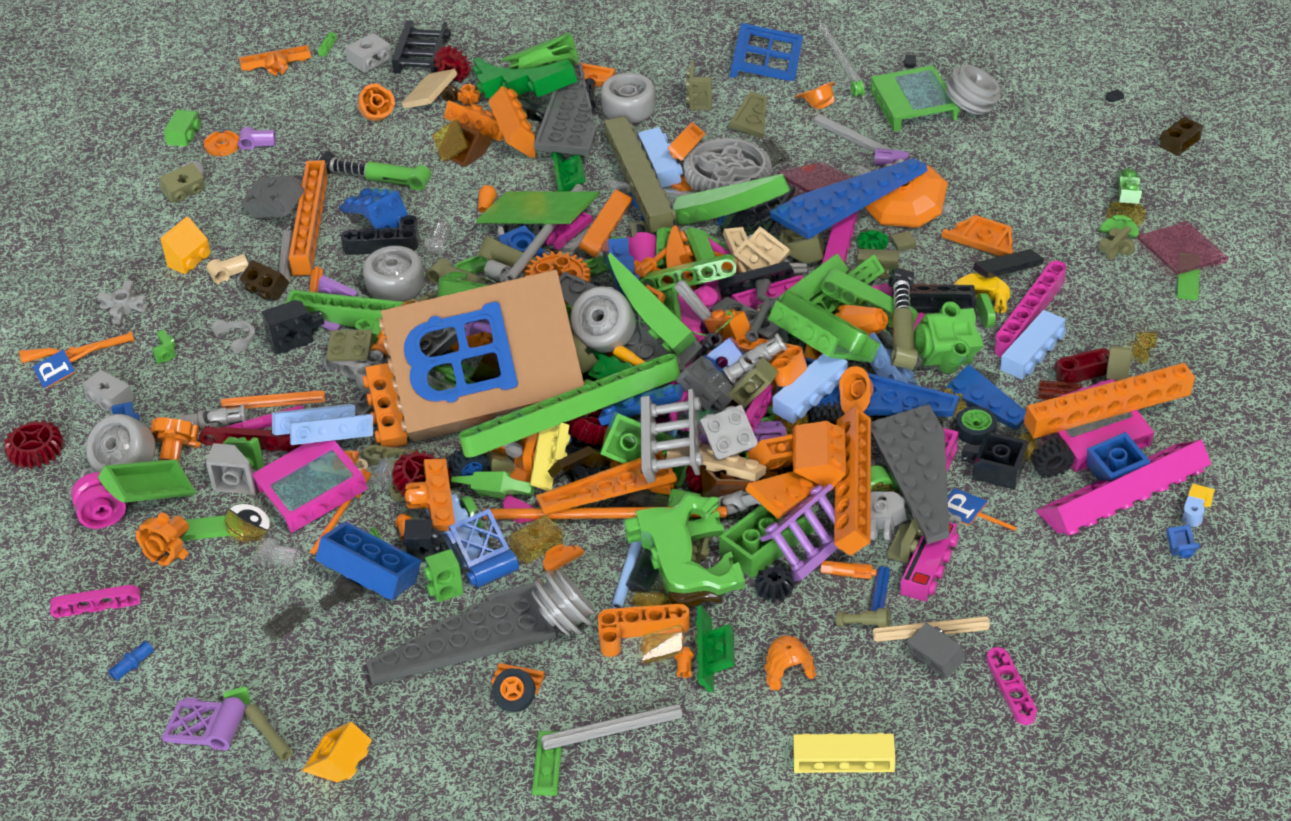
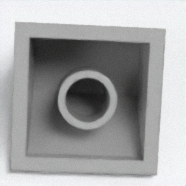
M213 443L206 460L213 491L255 495L256 488L250 462L235 445Z

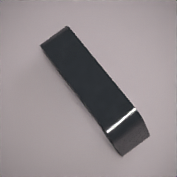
M413 215L402 217L399 228L345 231L341 234L343 252L347 255L372 254L374 251L388 246H403L415 251L419 246L417 218Z

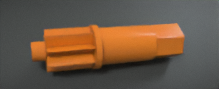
M823 561L821 563V573L862 579H872V576L877 575V569H873V566L868 564Z

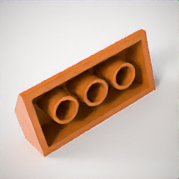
M502 86L488 102L507 144L530 158H535V135L531 129L532 125L526 118L527 114L523 111L522 104L518 101L517 93L512 89L508 90Z

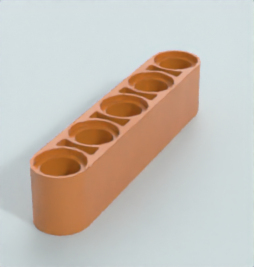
M615 189L583 237L578 249L596 258L602 250V243L609 239L625 214L626 209L629 208L633 198Z

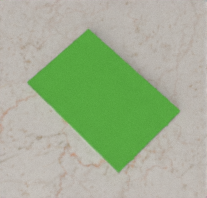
M507 191L480 215L476 222L570 224L599 196V193Z

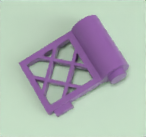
M185 697L184 700L178 701L163 733L162 740L180 744L209 745L213 749L226 751L232 743L246 706L242 700L236 697L226 698L223 703L199 701L198 698ZM183 708L194 710L183 718L180 716ZM209 710H214L212 715L205 719L202 718V714ZM197 717L200 719V722L190 728L187 727L186 723ZM182 725L185 728L178 735H171L174 729ZM204 727L206 728L203 736H193V733Z

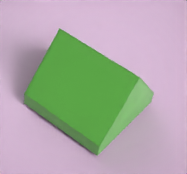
M245 686L224 692L223 694L224 699L236 697L242 700L244 705L251 703L247 687Z

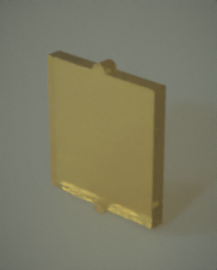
M457 119L447 125H443V128L432 134L442 162L457 156L459 152L468 147Z
M682 624L643 635L641 651L643 652L642 661L644 664L683 653V642L686 639L683 636Z

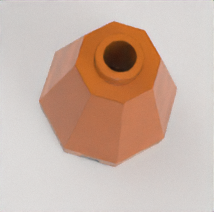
M843 305L838 307L837 310H840V312L835 314L869 335L872 332H875L876 335L886 328L888 323L887 314L880 308Z

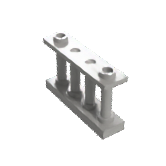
M688 389V401L659 406L652 403L650 396L641 397L642 472L647 483L656 481V472H659V469L691 465L695 475H700V465H703L702 453L699 452L698 410H701L700 398L695 396L693 389ZM689 410V419L660 424L655 422V417H658L659 414ZM689 428V437L661 442L655 440V435H658L660 432ZM690 446V456L665 460L656 459V454L659 451Z

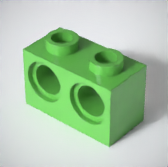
M452 549L425 557L427 567L423 569L425 577L429 581V583H426V587L430 597L435 596L438 603L462 595L463 587L460 567Z

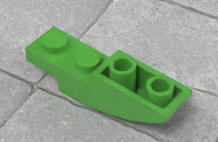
M1123 169V172H1118L1119 202L1139 204L1142 190L1139 186L1140 176L1133 169Z

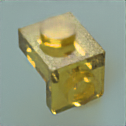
M1156 331L1136 332L1132 352L1133 356L1138 358L1139 364L1148 363L1150 348H1156L1158 336Z

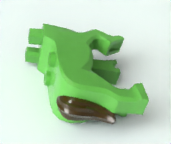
M689 493L684 495L681 501L673 508L657 507L635 511L636 517L624 520L628 544L640 541L642 547L651 551L653 568L659 570L663 587L673 604H683L688 608L708 601L720 604L723 600L722 594L745 588V580L739 562L733 564L731 551L725 554L718 564L708 569L693 562L691 541L710 536L719 537L724 533L723 524L720 523L719 511L714 512L719 507V499L717 497L708 498ZM694 513L702 517L698 520L688 521L690 515Z

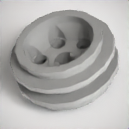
M964 64L961 67L954 68L952 75L946 80V92L949 98L960 108L970 113L983 115L985 112H990L994 109L995 103L1000 100V86L996 80L982 69L973 65Z
M558 568L555 575L547 570L545 575L548 581L543 583L540 579H536L535 585L538 589L532 591L533 597L540 605L538 610L553 627L557 625L567 636L572 635V631L581 635L583 630L580 624L584 622L591 626L593 621L590 615L596 614L595 609L562 570Z

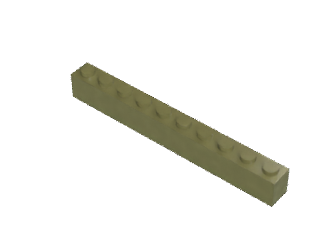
M626 116L604 120L606 138L650 232H657L658 229L663 227L672 228L673 221L676 220L675 211L671 209L669 199H666L665 190L661 189L660 180L656 179L655 170L651 168V162L647 160L645 150H642L641 141H638L636 132H633L632 123L628 122Z

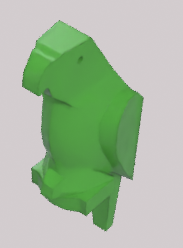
M504 471L473 472V476H456L451 478L453 483L471 485L470 488L477 491L483 497L489 495L496 498H505L506 495L518 494L533 496L535 487L530 485V483L515 480L510 477V473Z

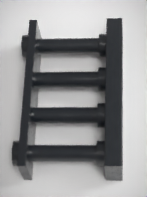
M406 20L392 58L393 72L401 74L402 68L409 66L431 67V73H436L439 67L434 66L436 63L433 60L436 56L435 53L446 45L447 39L451 38V30L448 29L447 22H443L441 30H421L414 28L413 20ZM417 36L438 37V40H421L413 38H416ZM413 46L435 47L434 50L410 49ZM409 56L431 57V60H413L406 58H409Z

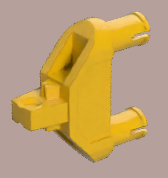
M971 273L958 279L953 284L974 285L976 297L979 293H987L990 300H995V312L999 313L1000 307L1001 313L1007 311V300L1011 296L1010 288L998 277L986 279L979 273Z

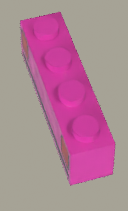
M949 522L950 537L927 544L922 535L901 579L900 595L924 602L928 601L930 595H935L938 586L936 581L943 578L944 564L950 562L952 556L951 548H956L959 541V534H956L957 524Z

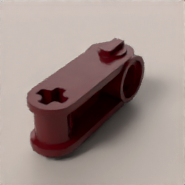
M1099 348L1060 358L1054 365L1056 380L1063 385H1071L1106 375L1109 350L1107 348Z

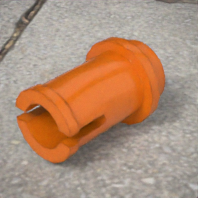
M400 514L395 520V525L399 529L402 542H404L405 520H412L408 514Z
M680 647L675 653L678 678L681 677V672L682 678H690L692 676L691 660H693L694 654L688 647Z

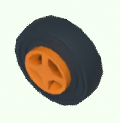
M514 668L501 672L496 677L492 688L494 701L500 708L508 712L525 710L532 703L536 692L535 683L531 676L521 669Z

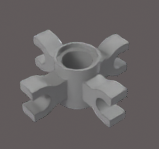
M125 281L123 289L114 291L112 295L100 292L97 296L98 300H103L100 304V309L111 307L109 313L114 315L112 319L114 324H120L123 314H127L133 309L139 312H146L148 309V305L144 304L145 296L134 297L136 291L132 290L133 281Z

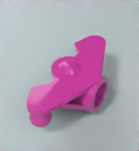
M719 279L705 282L698 289H692L708 309L709 306L721 301L720 290L717 286ZM679 294L682 323L692 332L705 334L702 328L707 326ZM693 333L698 342L704 339L705 337L703 335Z

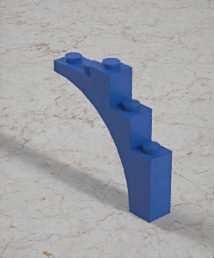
M628 238L608 239L602 243L603 262L610 270L615 290L626 297L613 272L607 255L611 253L639 280V274L635 275L634 257L630 256Z

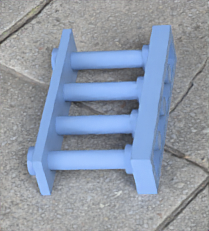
M353 404L272 412V434H290L291 445L373 436V415L355 416V405Z

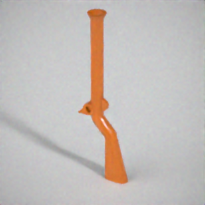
M132 331L124 335L102 340L105 344L94 351L129 341L135 342ZM101 341L77 348L70 347L65 353L71 359ZM55 348L19 350L21 362L26 363L52 356L61 350Z

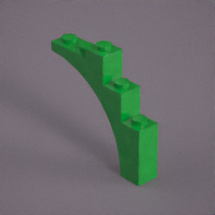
M480 57L473 59L475 64L473 71L479 82L476 83L479 93H483L486 99L492 97L502 86L508 90H514L517 95L530 91L534 92L537 97L578 82L574 67L568 59L527 69L500 68L485 62Z

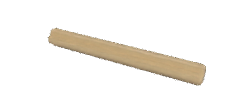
M987 616L927 622L933 627L938 626L945 634L984 631L990 627ZM925 623L877 627L872 631L873 639L875 642L908 639Z

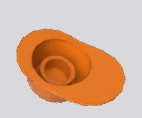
M830 82L814 90L798 94L794 98L804 97L811 107L823 109L835 102L832 89L835 82Z
M850 367L841 375L839 389L840 404L843 412L846 414L855 406L864 412L870 403L874 386L869 379L868 373L861 367Z

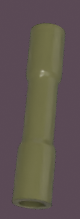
M257 704L249 705L245 710L246 716L260 730L281 761L290 758L293 755V751L289 745L278 735Z

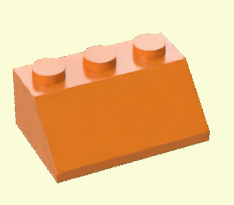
M828 421L796 425L793 428V472L817 484H821L822 487L831 484L834 488L846 474L845 430Z

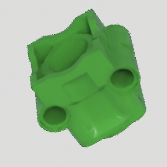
M946 302L938 313L925 314L914 331V346L923 366L939 365L943 373L953 374L960 365L972 363L974 355L984 346L981 335L975 327L976 315L974 308L960 309L956 303Z

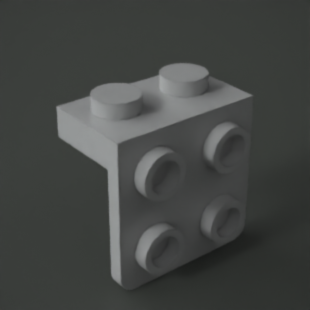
M742 405L727 407L715 415L713 413L702 417L699 422L698 429L700 434H706L717 460L736 455L757 445L756 437Z

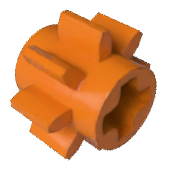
M472 84L463 85L459 89V93H457L458 101H462V105H472L479 102L480 93L476 90V86Z

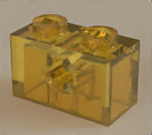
M547 515L534 520L529 525L509 535L511 550L526 565L545 555L552 547L563 544L562 530Z

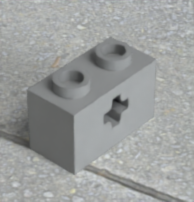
M99 370L82 383L85 398L91 403L99 404L105 411H112V405L127 403L133 400L130 385L103 370Z

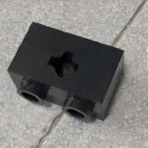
M433 519L405 520L404 542L408 554L422 560L421 562H426L425 557L441 552L438 528H434Z

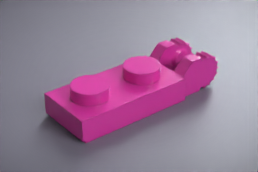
M581 212L570 224H557L545 240V244L549 246L554 243V248L560 250L565 246L566 242L593 222L592 216Z

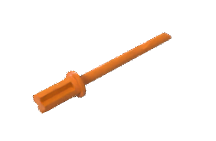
M667 246L655 257L643 259L642 264L634 271L639 274V279L657 269V262L666 255Z
M363 468L360 472L367 483L372 474ZM362 493L355 497L360 498L362 496ZM352 499L340 505L310 550V553H317L321 537L334 528Z

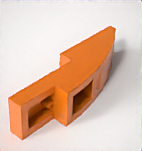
M692 121L667 148L670 151V155L682 161L706 133Z
M677 225L672 227L667 243V268L693 262L691 256L694 253L690 245L686 243L689 239L685 231H680ZM684 271V272L682 273V275H683L684 278H686V279L692 278V277L689 276V274H691V272H689V271ZM696 285L689 286L691 289L697 288Z

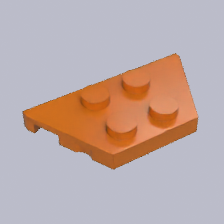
M974 215L966 221L957 223L954 229L950 231L944 229L942 231V238L987 253L997 256L1013 253L1012 227Z

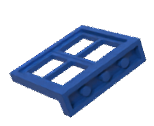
M741 23L729 77L737 78L739 70L782 80L795 81L803 36ZM750 35L769 38L768 49L748 45ZM773 39L792 43L791 53L771 50ZM746 52L766 55L764 66L744 62ZM769 57L789 60L787 71L768 67Z

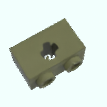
M193 162L159 177L160 190L171 203L182 201L193 193L198 194L205 188L204 177Z
M762 357L733 385L728 395L739 405H742L744 409L772 383L778 371Z

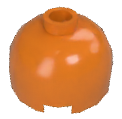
M381 84L365 86L358 97L357 104L361 115L371 121H381L387 118L395 105L392 92L380 86Z

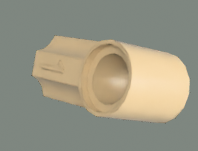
M244 254L224 261L213 259L207 264V271L216 284H220L222 281H228L230 276L245 271L248 262Z

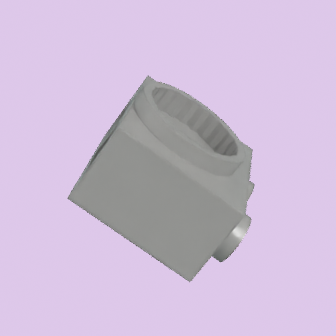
M374 33L345 47L347 62L363 73L392 59L390 44Z

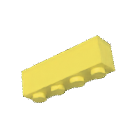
M794 734V773L895 772L894 734Z

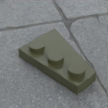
M750 91L731 119L729 127L755 137L764 138L767 97Z

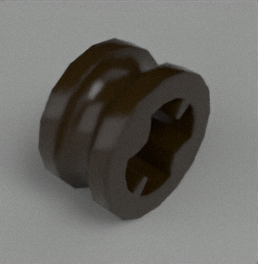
M448 85L442 91L441 96L444 101L450 100L455 102L458 99L457 93H459V90L455 86Z

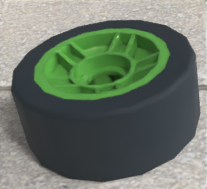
M978 406L967 407L961 410L956 417L955 431L959 432L958 438L965 443L981 445L986 434L990 432L996 433L997 418L989 409Z

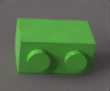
M178 109L175 111L164 129L167 145L188 146L190 141L194 140L196 131L201 128V120L198 118L197 111Z

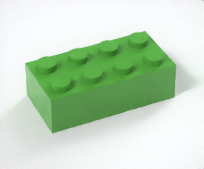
M760 505L719 536L720 556L723 557L731 551L733 564L739 562L742 572L754 578L759 570H764L765 566L771 565L784 555L773 538L762 542L760 537L766 533V527L774 522L778 523L786 515L777 519L763 505ZM804 514L796 519V522L806 536L815 531ZM789 526L780 532L791 549L799 543Z

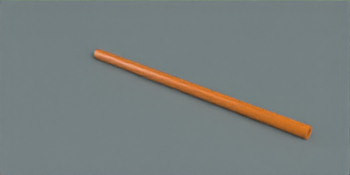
M719 506L714 511H719V518H727V506ZM657 507L569 508L545 515L541 508L490 510L495 520L629 519L636 517L635 511ZM694 513V514H691L689 518H702V517H701L700 515Z

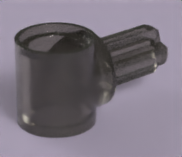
M649 489L629 493L624 506L669 507L670 499L668 496L652 495Z
M340 575L334 583V591L320 599L319 604L323 610H328L341 601L353 603L354 599L363 596L364 587L360 583Z

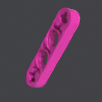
M125 585L57 596L50 601V614L55 618L82 614V612L86 611L90 613L103 611L105 608L112 607V609L138 605L140 603V589L134 585ZM111 598L113 600L109 602H104L101 599ZM79 602H88V603H90V604L82 606V605H79L78 603H79Z
M999 647L990 649L987 653V665L1013 717L1022 725L1034 723L1037 716V708L1008 652ZM996 656L998 657V659H1002V661H1001V665H1002V666H1000V667H999L1000 664H999L998 660H997L996 658H994V657H996ZM1003 674H1009L1013 677V679L1006 681L1003 680L1000 676ZM1018 692L1022 695V698L1015 699L1009 694ZM1022 705H1024L1023 708L1025 712L1030 713L1029 716H1026L1025 713H1021Z

